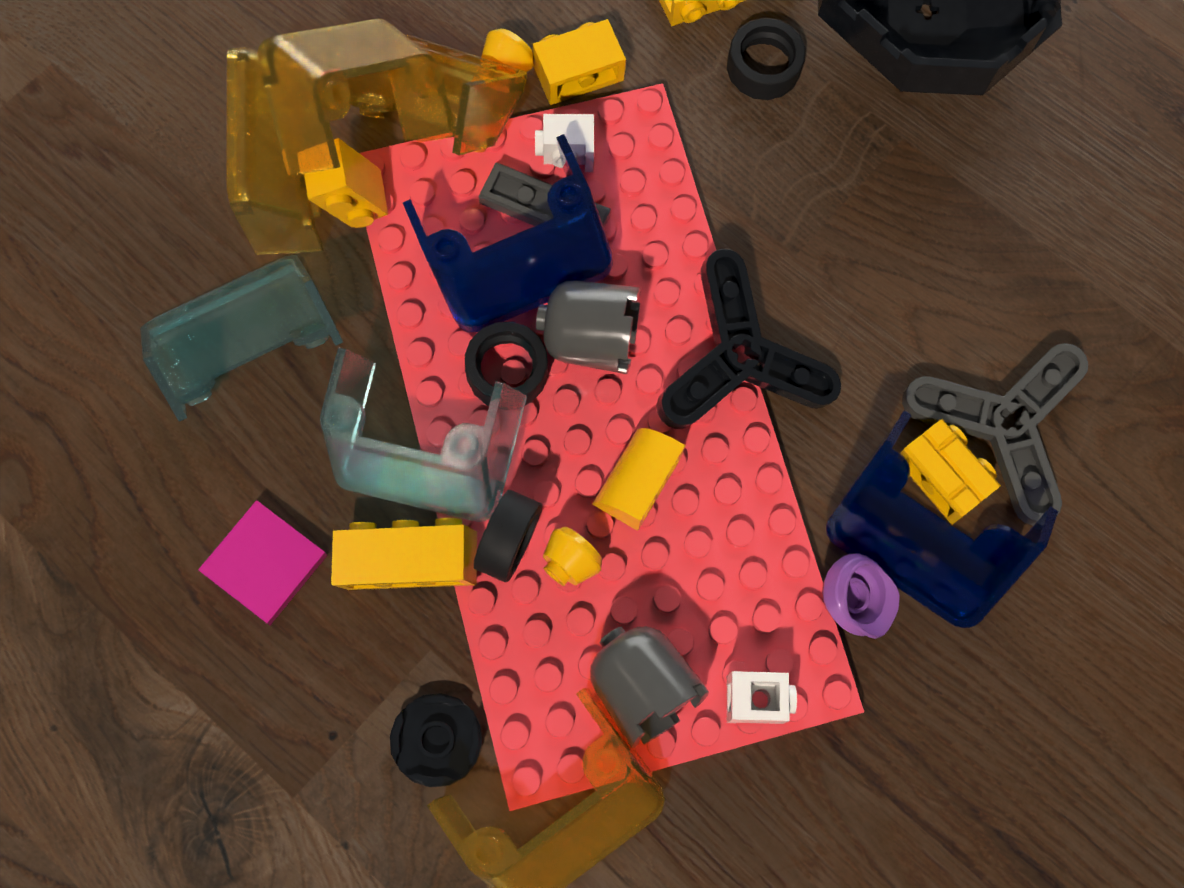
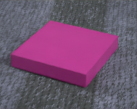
M256 500L198 570L271 626L327 557V554Z

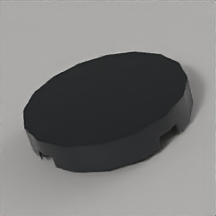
M443 693L423 695L413 700L397 715L390 733L391 755L399 770L412 782L431 788L450 786L465 778L477 764L483 746L481 726L473 710L459 698Z

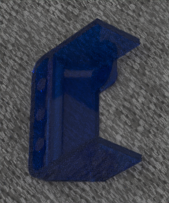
M564 134L556 137L562 167L567 177L555 182L550 188L547 197L553 219L472 253L466 238L455 230L445 229L428 236L411 199L402 202L456 324L461 329L467 332H479L482 328L491 324L504 322L539 307L540 304L548 303L552 291L565 281L595 283L610 273L613 266L612 250L590 188Z
M904 410L828 519L826 524L827 536L835 546L847 554H861L875 561L892 579L897 588L950 624L961 628H970L983 620L1047 547L1058 511L1050 506L1025 536L1008 526L995 524L984 528L973 540L901 492L909 479L910 467L907 460L893 450L892 447L911 417V414Z

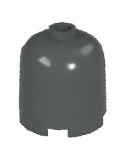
M565 281L559 284L552 291L548 305H539L536 318V330L544 331V344L548 353L554 359L564 363L628 374L631 366V359L628 358L629 344H635L640 310V303L637 302V299L640 296L641 288L584 281Z
M623 627L612 630L600 640L599 644L603 649L597 653L590 667V678L595 692L631 748H635L639 744L640 739L643 744H646L681 721L676 715L677 711L689 701L694 708L698 707L709 694L708 689L670 640L660 630L652 627H636L626 632Z

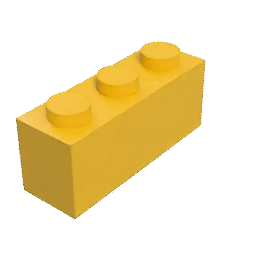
M439 518L435 519V526L419 527V522L414 520L392 521V528L376 529V523H349V530L333 531L331 585L347 590L477 585V570L474 569V559L477 552V531L462 525V519Z

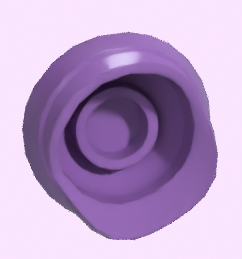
M849 554L836 561L827 572L822 590L823 602L827 611L839 626L854 635L868 636L873 639L885 635L898 612L900 597L897 586L875 561L865 555Z

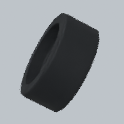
M761 18L749 21L738 29L731 41L727 61V71L730 80L741 93L753 99L771 100L782 97L794 88L800 78L805 63L806 48L797 31L792 26L778 19ZM757 44L772 45L780 49L788 57L789 66L784 72L779 74H760L750 69L743 61V52L748 47Z
M496 322L482 328L469 342L465 353L467 381L474 395L486 405L500 410L518 409L531 403L543 391L548 377L547 350L541 338L529 327L515 322ZM509 343L523 347L528 351L533 366L530 377L524 384L512 389H500L492 386L485 380L481 372V361L484 354L490 348L499 344Z
M507 490L497 504L483 533L475 555L474 569L500 581L508 582L520 564L532 538L541 513L542 504L517 492Z

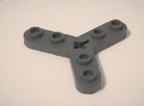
M1068 343L1057 344L1004 396L928 376L916 378L908 385L902 396V404L905 412L911 418L931 425L943 419L948 426L955 425L964 434L991 442L1012 506L1019 519L1032 526H1042L1055 519L1060 513L1062 507L1061 494L1036 426L1087 373L1088 360L1080 348ZM1018 408H1021L1023 412L1015 421V428L1004 429L1001 426L1004 421L1003 416L1007 417Z

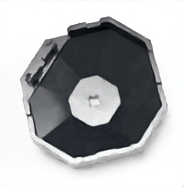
M818 0V16L901 92L983 96L1062 26L1061 0ZM923 4L929 5L930 11L937 13L933 14L930 20H925L922 13L916 12L921 10Z

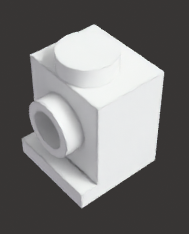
M543 114V130H535V156H543L544 164H553L559 168L585 165V172H593L594 114Z
M732 671L727 675V723L784 724L790 721L789 713H796L797 690L795 685H789V673ZM761 691L767 696L768 703L765 708H758L753 704L752 696L754 692Z

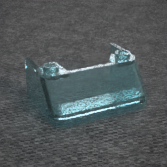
M297 255L278 259L151 319L140 329L143 361L179 422L187 418L185 404L193 406L208 399L212 395L210 390L216 384L215 378L291 341L297 346L305 345L308 349L325 343L329 336L335 346L343 343L312 278Z
M338 348L320 415V424L333 476L337 484L349 491L470 521L483 522L490 519L502 498L527 396L505 383L495 381L484 426L462 423L453 427L445 437L441 455L362 437L366 421L364 408L376 363L347 349Z

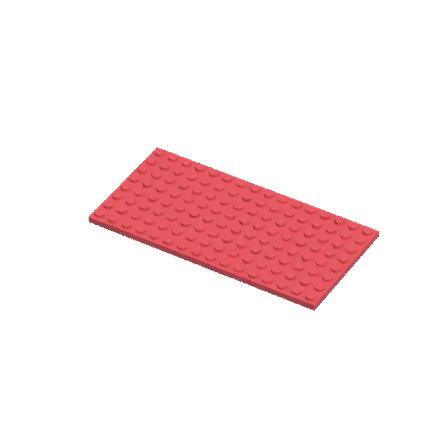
M663 83L361 152L362 156L381 169L388 215L375 219L371 225L366 226L437 518L462 519V525L477 531L478 549L487 524L497 504L507 490H512L542 504L541 513L532 538L520 564L508 582L500 581L477 570V585L454 586L509 811L864 713L836 622L827 611L823 602V581L761 388L743 381L698 421L683 429L667 426L662 422L657 413L656 405L660 394L716 347L701 280L702 264L716 251V247ZM543 114H594L593 172H585V165L559 168L553 164H544L543 156H535V130H543ZM495 163H500L610 208V217L594 250L480 204L478 196ZM565 281H584L641 288L640 296L637 299V302L640 303L636 340L635 344H629L628 358L631 359V366L628 374L564 363L554 359L547 351L548 377L543 391L531 403L518 409L500 410L486 405L474 395L466 377L465 353L470 340L482 328L496 322H515L529 327L541 338L544 344V331L536 330L538 307L540 304L548 305L552 291L559 284ZM512 343L499 344L490 348L484 354L481 361V372L485 380L492 386L500 389H512L524 384L530 377L533 369L532 359L528 351ZM743 345L732 349L733 352L738 354L737 361L739 363L744 362L746 359H751L744 354L745 347ZM647 428L681 442L685 445V449L679 463L637 531L595 507L592 503L636 430ZM568 527L585 538L602 557L601 571L578 585L567 582L565 586H562L554 581L544 570L547 562L543 558L544 551L554 529ZM647 626L660 630L670 640L708 689L709 694L698 707L694 708L689 701L677 711L676 715L681 721L646 744H643L640 739L639 744L635 748H631L595 692L591 683L590 667L597 653L603 649L599 644L600 640L609 632L618 627H623L626 632L636 627ZM732 671L789 673V685H795L797 690L796 713H789L790 721L784 724L727 723V675ZM756 691L752 696V701L756 707L765 708L768 698L763 692Z

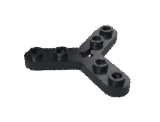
M730 249L714 251L702 264L701 280L716 347L660 394L656 406L657 413L662 422L675 429H683L692 425L743 381L810 408H823L835 401L841 392V381L836 371L827 364L761 337L744 260L738 253ZM740 345L745 347L744 354L751 358L746 359L742 363L737 361L738 354L732 351V349H736Z

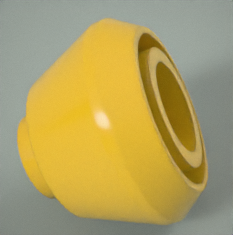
M502 28L492 30L487 34L481 59L485 64L483 70L490 78L500 83L504 80L512 82L533 68V52L518 35Z
M568 527L552 531L543 558L547 562L544 570L554 581L562 586H565L567 582L578 585L601 571L602 557L585 538Z

